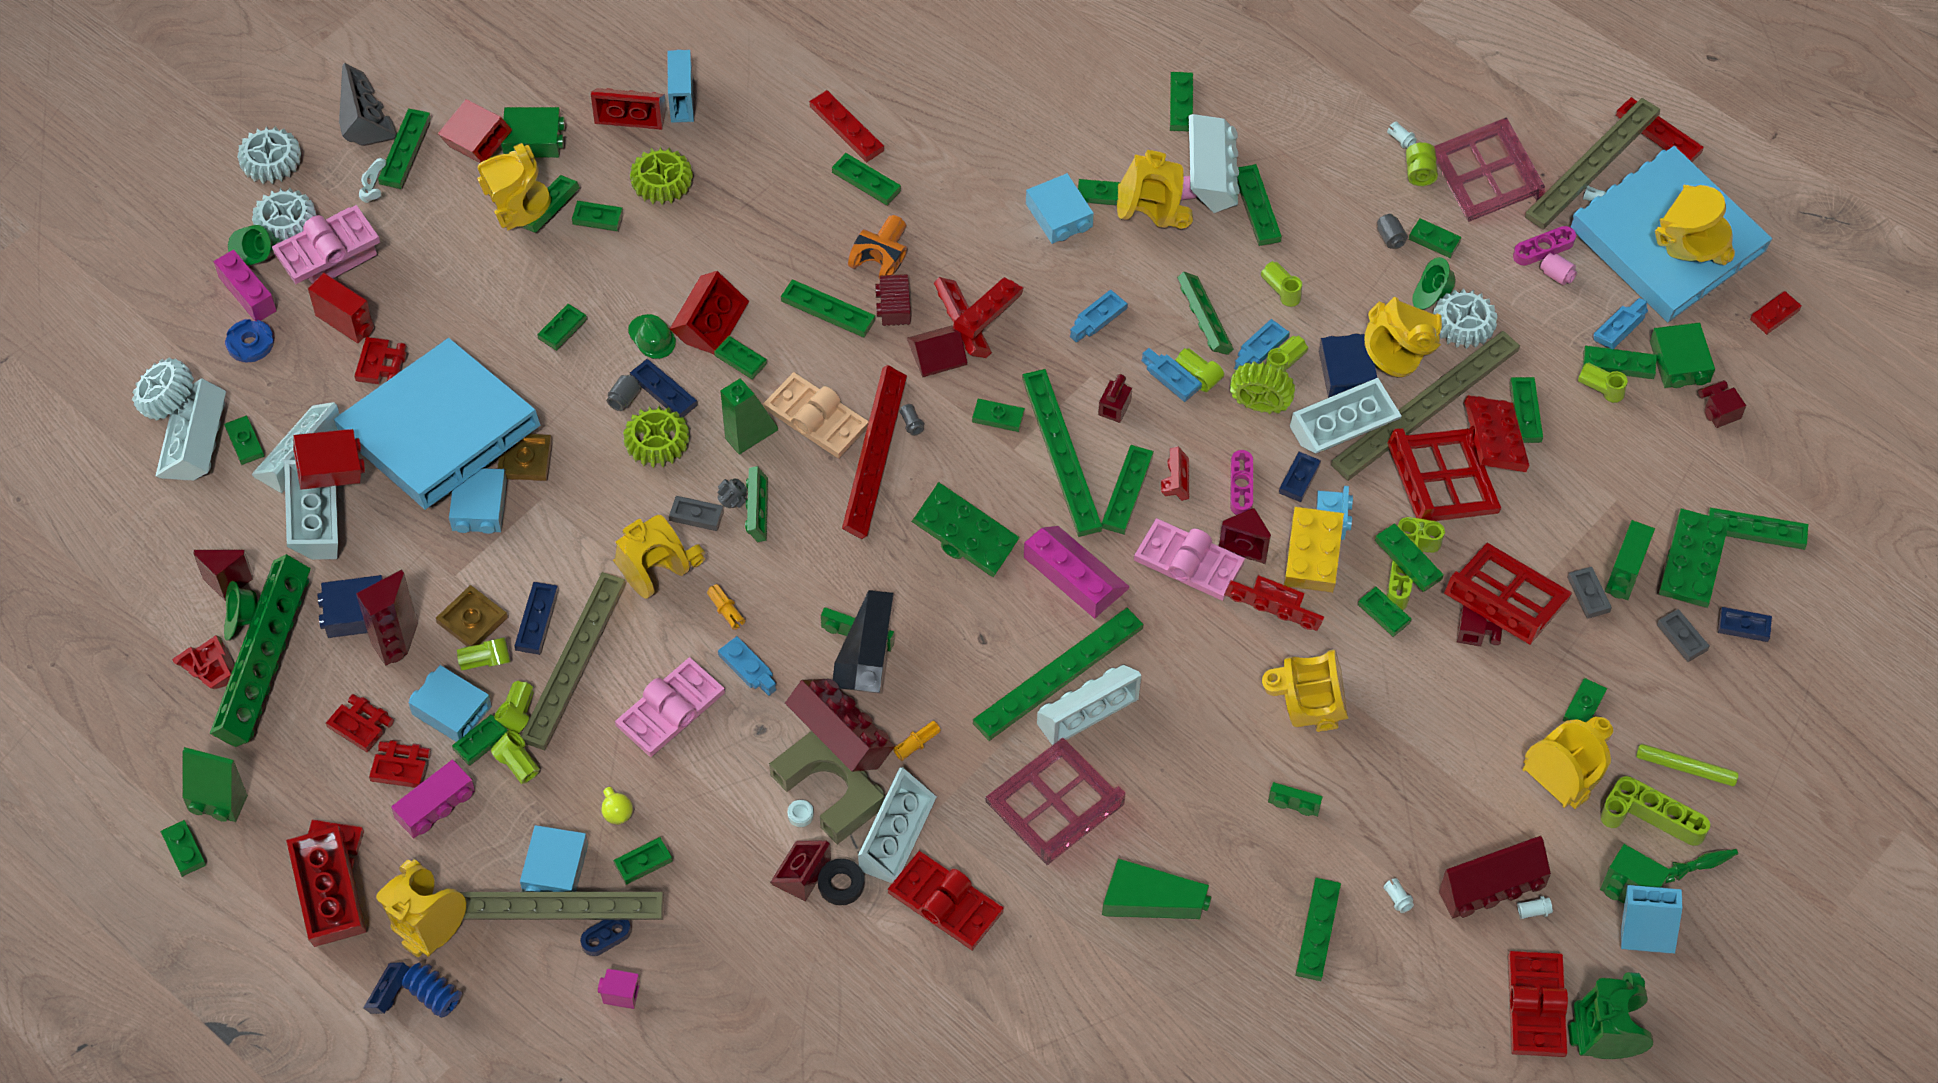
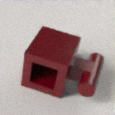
M1118 374L1115 381H1109L1099 401L1098 415L1121 423L1132 398V388L1124 384L1126 381L1124 375Z
M1725 380L1698 390L1701 399L1710 396L1705 407V414L1707 419L1712 421L1716 428L1742 419L1747 405L1734 387L1728 389V384Z
M1463 605L1456 642L1481 647L1484 636L1489 635L1491 636L1492 645H1500L1503 629Z

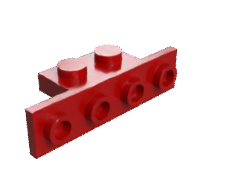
M1260 575L1257 576L1253 588L1230 580L1224 593L1225 596L1230 597L1235 602H1243L1253 606L1258 611H1266L1277 615L1279 619L1300 624L1301 627L1307 630L1318 631L1324 620V616L1300 607L1305 593Z

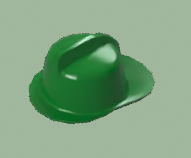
M251 225L232 233L228 241V252L234 249L247 266L253 265L271 257L274 254L272 246L276 245L280 238L275 237L272 231L261 225Z
M1436 257L1427 264L1413 294L1412 302L1414 307L1422 310L1427 309L1440 298L1443 299L1446 293L1450 294L1453 291L1456 279L1446 259Z
M644 314L637 316L628 326L630 338L645 356L651 359H662L673 352L676 339L668 325L660 317Z
M235 581L229 583L226 591V616L224 624V638L226 641L232 638L236 627L250 624L257 606L256 593L239 588Z

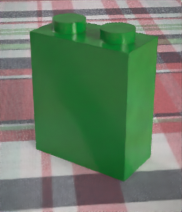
M504 107L503 120L512 131L501 143L503 154L515 151L514 146L523 143L524 146L529 145L534 158H559L560 148H564V136L561 135V130H565V117L560 115L559 107Z
M1700 322L1654 328L1650 345L1653 354L1657 355L1656 364L1664 388H1681L1687 385L1711 383L1715 366Z
M1631 520L1605 589L1606 593L1618 599L1629 600L1655 528Z

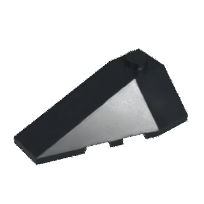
M868 590L834 663L832 680L838 684L839 689L882 694L894 593Z

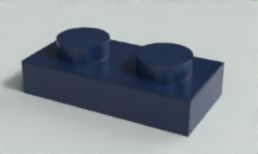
M1299 451L1279 488V494L1302 502L1320 467L1321 460Z
M1722 607L1718 633L1768 642L1771 634L1772 616Z
M403 962L389 963L363 1009L370 1014H385L394 1003L393 998L402 987V980L410 967Z

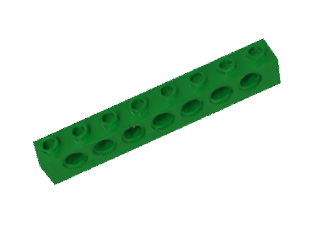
M287 554L273 560L209 733L233 747L248 743L254 735L253 727L255 721L262 713L261 705L263 699L270 691L269 683L271 677L278 669L277 661L279 655L286 647L285 639L287 633L294 624L292 619L301 605L302 600L300 597L309 583L308 575L311 568Z

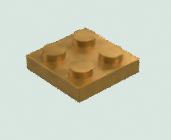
M528 434L499 456L497 469H505L506 479L547 481L552 443L551 435Z
M469 585L435 619L437 624L468 647L480 645L508 616L507 612L472 585Z

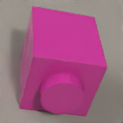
M607 969L605 978L601 977L598 984V993L601 994L603 1004L634 1009L640 988L639 974Z

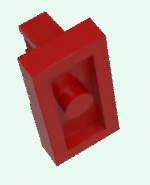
M1177 446L1170 448V458L1167 463L1171 476L1161 480V492L1164 496L1177 495L1181 501L1189 499V457Z

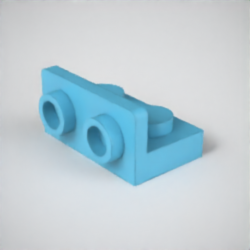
M1344 486L1343 493L1318 491L1316 510L1344 513L1341 540H1345L1346 531H1351L1352 516H1348V510H1352L1353 495H1349V486Z

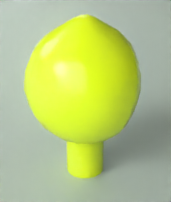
M612 787L605 788L603 793L606 798L602 802L601 807L603 817L611 824L620 825L625 823L633 813L632 802L626 795L615 793Z

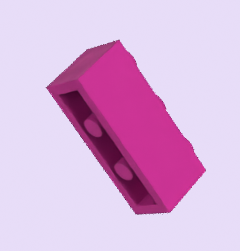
M234 249L213 261L219 279L254 321H261L276 312L271 293Z
M452 759L391 806L394 818L414 839L419 834L426 833L437 820L447 817L459 803L466 802L475 792L472 779Z

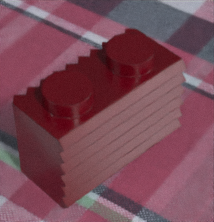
M908 274L880 275V283L875 284L876 298L881 299V303H876L877 317H882L883 326L909 325L910 299Z

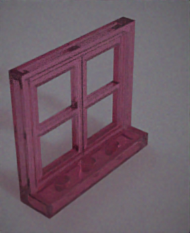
M1507 117L1434 146L1436 149V163L1468 222L1532 196L1537 202L1545 194V185ZM1498 135L1509 156L1486 165L1475 144ZM1470 146L1481 167L1458 176L1447 155ZM1514 164L1525 185L1502 194L1491 173ZM1486 175L1497 196L1473 205L1463 184Z
M1062 737L986 796L985 802L1046 865H1049L1120 809L1125 803L1126 793L1119 786L1113 789ZM1062 757L1079 776L1055 794L1038 775ZM1085 780L1102 799L1078 817L1060 798ZM1030 782L1047 801L1026 818L1022 819L1006 800ZM1050 806H1053L1070 824L1045 843L1028 824Z

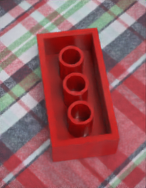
M339 826L287 839V847L306 932L311 944L317 947L366 933L344 833Z

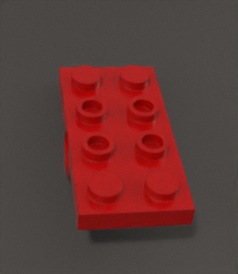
M1467 395L1464 402L1470 423L1467 433L1468 447L1476 448L1480 465L1527 472L1530 464L1513 403L1506 400H1494L1482 396Z
M921 851L917 852L888 888V894L972 951L1004 912V907L974 888L969 878L957 869L949 871Z
M1509 951L1512 1055L1566 1057L1568 992L1564 988L1563 954Z

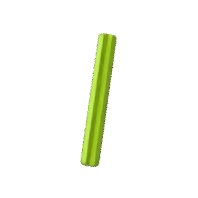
M1640 744L1637 750V758L1719 783L1735 786L1738 780V772L1645 744Z

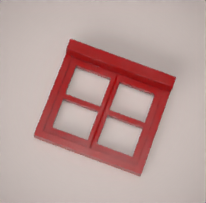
M1403 428L1394 429L1387 444L1416 518L1442 521L1498 514L1500 512L1501 506L1486 468L1480 465L1476 448H1471L1467 445L1469 429L1407 436ZM1460 444L1469 467L1447 470L1438 446ZM1431 447L1440 471L1421 473L1412 449ZM1474 477L1483 501L1461 504L1451 479ZM1444 480L1454 505L1434 507L1425 483Z
M1487 542L1460 573L1457 571L1453 573L1444 594L1531 645L1569 601L1572 592ZM1489 560L1516 575V578L1508 587L1480 571ZM1475 576L1500 590L1502 592L1501 595L1497 596L1472 581ZM1525 581L1553 597L1544 608L1516 592ZM1513 598L1537 612L1538 615L1534 618L1509 603L1508 600Z

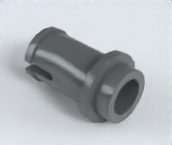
M912 404L902 406L899 412L906 423V431L913 436L922 433L924 422L919 419Z

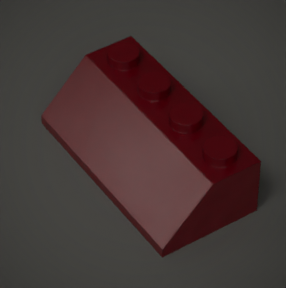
M402 569L356 593L371 645L385 666L400 661L408 654L418 625L407 581Z
M1542 836L1446 869L1439 894L1452 919L1459 916L1465 918L1472 915L1475 910L1481 908L1490 909L1495 907L1500 901L1506 899L1512 901L1521 897L1525 892L1531 890L1532 892H1537L1545 888L1551 871Z

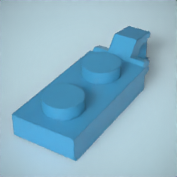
M1109 290L1078 314V318L1074 323L1075 326L1070 329V338L1077 343L1086 335L1090 337L1096 334L1124 312L1128 307V303L1112 290Z
M1639 298L1630 307L1622 306L1594 333V341L1614 349L1643 321L1645 314L1648 312L1647 301Z
M1270 319L1241 346V350L1238 352L1239 358L1235 360L1234 369L1237 370L1239 366H1244L1245 363L1252 364L1253 361L1260 364L1268 357L1270 350L1278 348L1289 338L1290 332L1273 319Z
M1150 348L1142 353L1141 361L1147 366L1146 369L1150 374L1184 402L1201 389L1202 383L1169 355L1164 356L1161 354L1159 356Z
M738 636L718 650L719 657L750 688L756 689L760 687L768 696L777 690L775 688L776 683L771 678L773 675L770 669Z

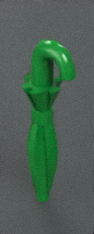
M1738 850L1708 852L1696 860L1687 863L1672 862L1673 866L1668 868L1671 871L1665 884L1675 882V878L1680 881L1688 872H1693L1697 869H1711L1733 858V856L1738 855Z

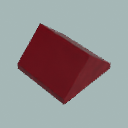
M953 325L907 337L922 378L968 365L961 332L955 330Z
M1255 508L1223 520L1219 547L1243 558L1266 564L1271 534Z
M194 550L193 552L203 580L225 601L226 591L231 581H235L238 587L242 588L253 580V573L245 550Z
M827 840L795 841L770 883L806 902L818 882V875L822 867L831 861L830 843Z

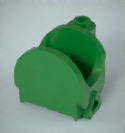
M1626 972L1622 980L1599 978L1596 981V986L1582 1000H1577L1574 1003L1575 1022H1571L1568 1028L1570 1044L1572 1047H1579L1580 1056H1592L1599 1059H1622L1640 1055L1651 1049L1654 1043L1653 1035L1650 1031L1636 1025L1629 1016L1630 1012L1640 1009L1648 1001L1645 980L1640 973Z

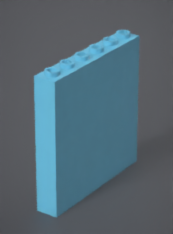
M1675 146L1667 151L1662 150L1652 162H1645L1636 173H1629L1622 183L1612 185L1605 195L1595 197L1585 209L1583 207L1578 209L1573 215L1574 220L1571 225L1576 234L1637 294L1646 300L1667 323L1765 253L1772 241V238ZM1683 185L1694 187L1698 185L1709 186L1717 189L1724 196L1726 212L1723 217L1732 228V246L1735 250L1733 260L1726 265L1714 263L1713 259L1699 262L1697 260L1686 261L1673 258L1668 255L1666 246L1658 245L1655 230L1657 227H1661L1660 218H1664L1682 192Z
M450 338L444 340L334 419L338 430H354L355 438L360 439L361 454L424 510L541 426L536 410Z

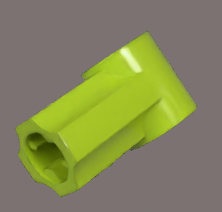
M1272 261L1268 263L1261 271V277L1280 295L1282 304L1288 307L1298 305L1302 295V281L1300 278L1291 276L1278 262Z
M1299 335L1292 336L1279 348L1270 350L1266 365H1273L1275 368H1281V372H1286L1289 367L1308 352L1305 340Z
M1184 348L1175 360L1202 383L1200 390L1203 392H1208L1225 376L1220 365L1214 361H1205L1190 348Z
M1586 363L1578 378V382L1603 393L1604 398L1609 402L1617 403L1624 399L1628 380L1626 375L1621 372L1610 373L1593 364Z
M505 637L485 641L480 645L457 649V658L461 671L511 662Z
M516 681L512 683L506 701L495 713V720L509 730L517 733L521 732L529 720L526 712L534 694L533 686L527 682Z
M509 730L491 748V752L496 760L509 767L521 784H525L534 779L539 774L540 769L524 749L525 741L517 732Z

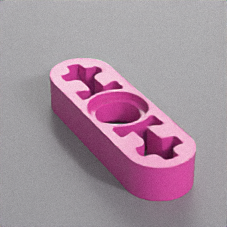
M1562 226L1522 241L1515 246L1513 259L1517 264L1526 266L1544 259L1549 253L1555 255L1573 247L1576 232L1571 227ZM1541 242L1548 243L1551 246V248L1542 249L1539 247L1538 244Z
M1238 450L1231 457L1230 509L1235 515L1250 510L1253 506V456L1246 450ZM1239 460H1244V471L1240 470ZM1245 479L1248 485L1246 487H1239L1235 481ZM1240 495H1244V507H1241L1239 504Z

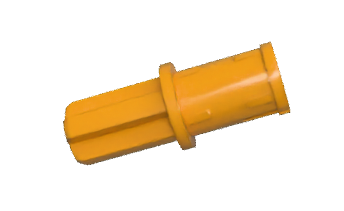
M718 584L709 587L707 595L716 605L718 614L724 616L732 630L740 628L737 622L743 625L746 620L734 606L735 602L727 597Z
M932 721L918 732H911L909 737L893 749L898 759L904 761L918 749L922 750L924 748L923 744L941 732L939 725Z

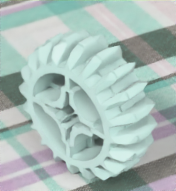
M266 126L263 131L257 129L255 134L249 133L248 138H242V145H239L237 158L240 168L247 178L251 177L254 182L259 179L262 184L267 180L273 184L276 179L282 182L284 176L290 178L291 172H296L297 165H300L301 150L298 141L294 139L292 133H287L285 129L279 131L276 126L272 130H269Z
M280 188L279 192L274 193L271 190L270 196L263 195V201H257V207L253 208L252 222L253 225H261L272 231L275 237L280 238V241L277 242L278 244L304 231L303 226L305 222L317 215L313 202L309 200L306 194L302 195L299 190L293 193L291 188L284 192Z
M1463 288L1461 293H1458L1454 289L1451 295L1446 293L1443 299L1440 298L1434 308L1433 314H1441L1442 318L1440 339L1447 338V344L1454 342L1456 348L1460 344L1464 345L1466 349L1470 344L1475 348L1479 343L1485 344L1487 339L1492 337L1494 330H1496L1497 313L1495 312V305H1490V298L1483 299L1482 293L1475 295L1474 290L1466 293Z
M169 357L166 360L161 359L158 364L154 363L152 368L146 369V373L141 376V380L135 384L137 388L132 392L134 394L132 398L134 406L142 415L156 421L160 418L165 419L168 414L173 415L174 410L180 409V405L186 402V397L191 394L189 390L194 386L192 384L194 380L192 372L176 358L171 359Z

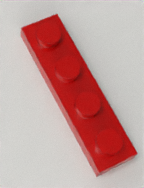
M828 90L809 101L810 108L866 163L884 152V145Z
M1632 97L1628 99L1617 110L1616 116L1621 119L1638 101ZM1660 116L1642 132L1643 135L1666 151L1675 146L1691 162L1704 149L1702 145Z
M939 277L934 282V285L938 291V296L947 309V314L954 323L969 306L955 280ZM982 332L973 339L961 333L965 350L971 356L987 358L992 353Z
M1003 277L954 321L953 328L973 339L1022 295L1024 287Z

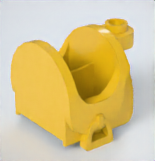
M523 143L514 146L515 151H511L509 154L494 156L477 166L480 177L477 180L484 195L489 194L492 202H495L497 209L494 213L501 228L506 227L507 231L517 226H525L537 220L546 212L551 203L548 188L543 183L535 181L539 168L529 145L524 146Z
M1147 150L1145 156L1135 154L1121 183L1118 184V217L1129 220L1136 210L1146 214L1158 227L1167 228L1168 226L1184 229L1191 225L1193 222L1192 209L1179 205L1184 182L1182 165L1165 161L1166 154L1162 152Z
M1683 185L1682 192L1664 218H1660L1661 227H1657L1655 230L1658 245L1666 246L1669 256L1681 260L1704 262L1713 259L1714 263L1721 265L1731 262L1734 258L1735 250L1732 246V228L1723 217L1726 212L1724 196L1720 191L1709 186L1698 185L1694 187Z
M1393 297L1386 305L1379 301L1368 313L1370 322L1365 331V347L1372 361L1387 374L1395 377L1411 375L1418 368L1423 356L1432 354L1441 345L1439 338L1442 328L1441 314H1432L1403 303L1397 297Z
M655 515L644 523L641 519H637L625 527L622 531L624 536L615 541L617 546L613 562L623 573L630 586L645 599L654 594L653 584L646 572L648 568L655 566L663 567L679 576H683L689 572L691 566L693 568L698 567L705 561L704 555L706 552L699 544L692 546L686 551L684 550L677 534L662 515Z
M1335 649L1329 650L1326 654L1318 657L1285 658L1284 667L1270 669L1264 673L1262 684L1266 693L1271 696L1285 695L1288 714L1294 727L1315 725L1316 731L1321 732L1338 729V721L1348 719L1342 669Z
M1593 717L1587 722L1581 720L1565 721L1546 738L1536 742L1529 748L1525 755V761L1523 762L1525 766L1522 770L1524 772L1527 771L1563 804V808L1570 804L1574 809H1577L1590 798L1591 791L1601 781L1611 763L1610 751L1606 742L1613 734V727L1603 717Z
M415 859L412 861L406 860L399 867L402 874L390 880L377 893L376 899L383 905L391 922V930L404 939L401 942L403 947L416 957H420L422 953L429 957L437 948L442 947L459 928L466 911V900L455 889H445L433 894L435 880L432 872Z

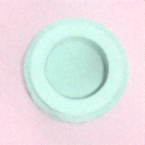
M796 800L788 807V820L792 825L805 827L812 822L814 812L809 802Z

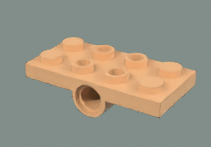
M794 372L763 403V407L767 412L838 459L866 431L869 421L840 403L839 396L831 388L823 386L819 389Z

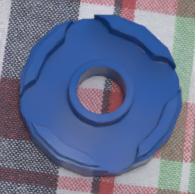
M244 319L229 328L225 345L230 356L235 360L245 363L256 362L270 353L274 345V337L270 327L263 321ZM246 338H255L252 343H244Z

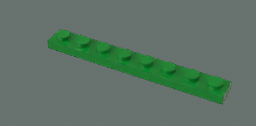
M1046 369L1022 374L1026 392L1078 537L1102 532V524Z
M1125 608L973 719V725L988 741L992 740L1140 632L1144 624L1128 608Z

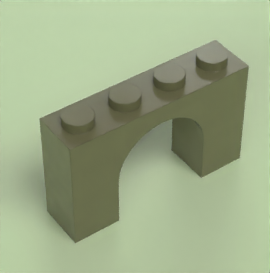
M812 731L769 763L770 776L786 792L816 772H831L845 781L848 787L845 795L820 815V828L837 845L875 816L884 802L885 794L877 784L873 785L868 780L864 771L852 772Z

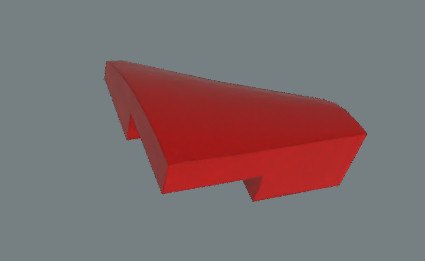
M217 635L196 649L189 647L172 659L176 665L187 670L189 674L200 679L202 683L211 689L227 686L234 668V663L222 638Z

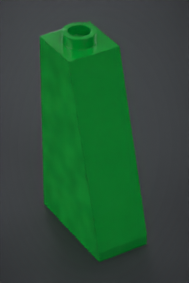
M741 378L720 390L725 439L739 455L778 431V427Z
M1118 858L1103 902L1102 915L1107 917L1200 919L1203 910L1208 912L1212 896L1208 895L1209 885Z

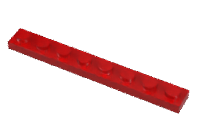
M889 365L883 367L842 525L843 530L860 539L868 535L907 375Z

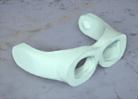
M378 158L362 175L361 182L364 187L360 189L359 197L365 203H369L381 196L379 189L372 188L375 185L379 171L386 165L385 159ZM367 178L371 179L370 185L367 183Z

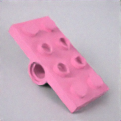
M355 205L327 220L320 215L311 217L305 222L303 226L304 231L272 246V249L296 285L380 243V239L358 206Z
M1157 518L1134 555V561L1222 601L1226 597L1224 593L1230 580L1235 581L1245 563V558L1212 544L1211 537L1204 531L1191 529L1188 533Z
M689 657L663 680L656 678L651 681L645 688L643 697L615 721V725L651 758L725 694V688Z

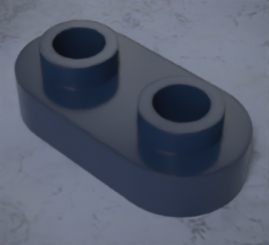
M603 920L585 930L580 938L582 950L589 956H598L622 943L631 933L629 920ZM616 928L622 929L620 933L613 932ZM594 941L599 942L595 947L590 946Z

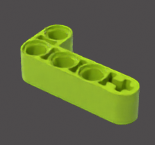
M1405 517L1399 521L1398 527L1422 552L1434 553L1441 548L1445 529L1439 522L1413 517ZM1392 560L1387 597L1404 610L1409 602L1413 581ZM1397 590H1401L1400 596L1397 595Z
M1624 776L1617 781L1600 815L1601 821L1606 827L1617 828L1624 822L1628 813L1692 846L1702 844L1710 829V821L1703 814L1629 776ZM1621 790L1629 792L1630 795L1624 794ZM1645 803H1650L1653 807H1649ZM1610 810H1615L1619 814H1613ZM1668 815H1673L1677 819H1671Z

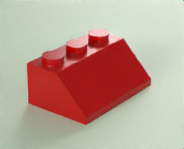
M596 88L591 91L595 124L663 129L666 113L665 94L614 90L610 88Z
M718 271L701 275L672 323L670 330L686 345L714 355V351L730 336L749 300Z

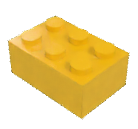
M1294 507L1284 579L1285 586L1333 593L1336 584L1344 513Z

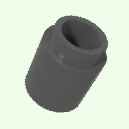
M1386 214L1378 219L1377 230L1386 246L1390 249L1401 248L1406 243L1408 235L1399 219L1393 214Z
M621 375L608 392L606 400L608 405L617 411L628 408L640 391L637 379L631 375Z

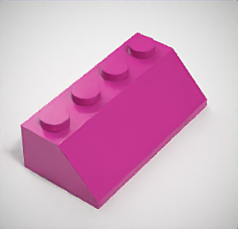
M1059 526L1042 527L1024 542V558L1094 619L1129 589V585Z

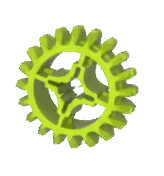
M660 146L658 151H654L651 148L649 154L643 152L642 158L636 157L635 163L631 167L630 180L633 190H635L637 196H642L644 202L650 199L652 204L656 201H660L661 205H663L664 201H669L672 204L674 198L680 200L681 194L686 195L688 188H691L693 178L691 164L687 161L685 155H680L678 150L672 153L670 147L663 151Z
M1253 361L1252 364L1245 363L1244 366H1239L1235 370L1231 378L1230 392H1232V397L1237 399V403L1244 404L1245 408L1262 413L1267 412L1268 414L1272 412L1280 413L1281 410L1286 411L1287 407L1293 402L1295 384H1293V379L1288 377L1289 373L1281 372V368L1265 365L1264 362L1258 364Z
M660 405L657 410H652L649 406L648 411L644 412L640 409L639 416L632 414L631 421H627L626 429L623 432L624 446L627 448L629 456H633L635 462L641 460L643 466L651 463L653 468L657 463H660L664 467L665 462L668 461L673 464L674 458L680 459L682 456L681 452H686V444L689 442V430L684 418H680L677 411L671 413L669 407L663 411ZM671 431L675 433V436L672 440L669 439V433ZM642 433L644 437L643 441L640 443L638 441V437Z

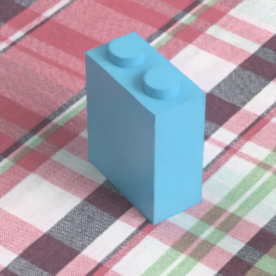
M690 50L667 51L668 99L671 123L694 122Z
M1068 173L1026 190V205L1051 244L1064 241L1072 235L1086 232L1093 227L1094 213Z
M480 469L452 490L449 513L452 531L460 533L472 531L486 534L501 532L507 488L505 469Z
M441 665L435 672L429 673L423 686L412 693L408 702L412 715L455 742L471 731L492 707L487 693Z
M535 825L520 879L522 892H576L588 848L586 833Z
M1627 885L1621 925V949L1675 954L1682 914V890Z

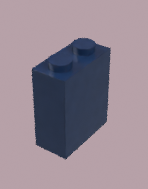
M1355 333L1347 336L1321 338L1319 356L1328 398L1377 378L1375 364L1365 347V334Z
M382 575L321 583L322 592L317 593L319 608L323 607V614H319V624L321 629H325L328 638L368 633L356 593L382 580Z

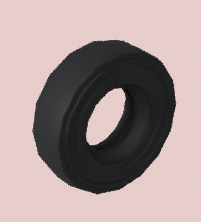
M834 859L822 867L818 875V889L821 896L829 903L848 905L855 902L861 896L864 889V874L855 862L848 859ZM837 874H845L850 877L851 884L845 890H837L831 885L832 878Z

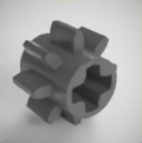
M734 478L727 481L724 479L718 486L719 491L717 494L719 495L717 498L724 507L734 508L737 506L740 508L746 502L747 488L740 480Z

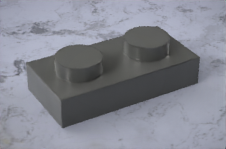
M676 496L669 514V521L717 531L724 509L722 505Z
M1593 567L1569 573L1568 580L1587 619L1611 612L1612 607Z
M1679 609L1661 618L1657 623V626L1687 662L1708 651L1709 644Z

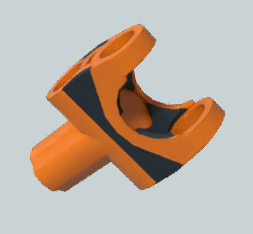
M896 215L888 216L878 234L863 229L851 249L848 267L856 269L866 261H876L881 264L879 279L880 275H894L902 264L907 252V246L897 243L907 226L902 218Z

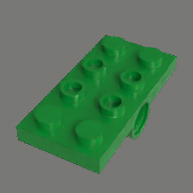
M940 482L937 483L911 521L940 541L941 548L947 555L955 559L963 557L991 577L996 575L1020 538Z
M1680 509L1665 563L1659 595L1708 608L1729 521Z

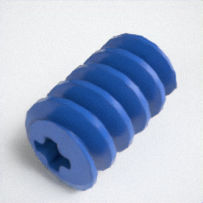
M421 963L414 964L402 980L403 988L409 990L411 995L417 996L418 1001L424 1003L426 1008L432 1009L434 1015L440 1018L447 1016L457 1006L462 992L457 990L453 993L455 988L453 984L445 987L447 979L445 977L438 979L439 972H431L432 966L430 964L421 967Z

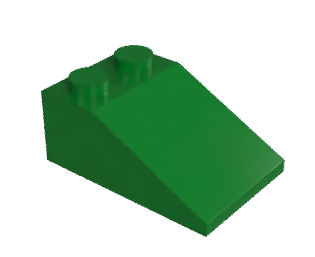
M184 747L182 751V797L188 811L195 815H210L221 822H226L227 820L236 822L248 795L234 760Z

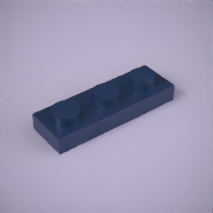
M649 359L644 360L630 372V375L637 379L640 387L666 409L669 407L671 413L677 411L680 418L697 406V400Z
M533 582L514 645L515 651L540 655L559 591L557 585Z

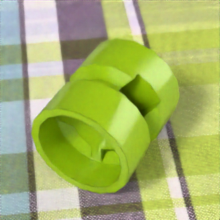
M1419 142L1407 148V175L1411 184L1427 186L1437 180L1436 149L1433 145Z

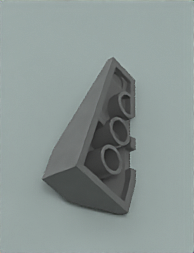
M344 63L342 66L339 114L342 136L347 141L355 142L361 146L394 139L396 133L390 116L383 114L382 108L384 106L381 101H377L373 97L374 89L364 72Z

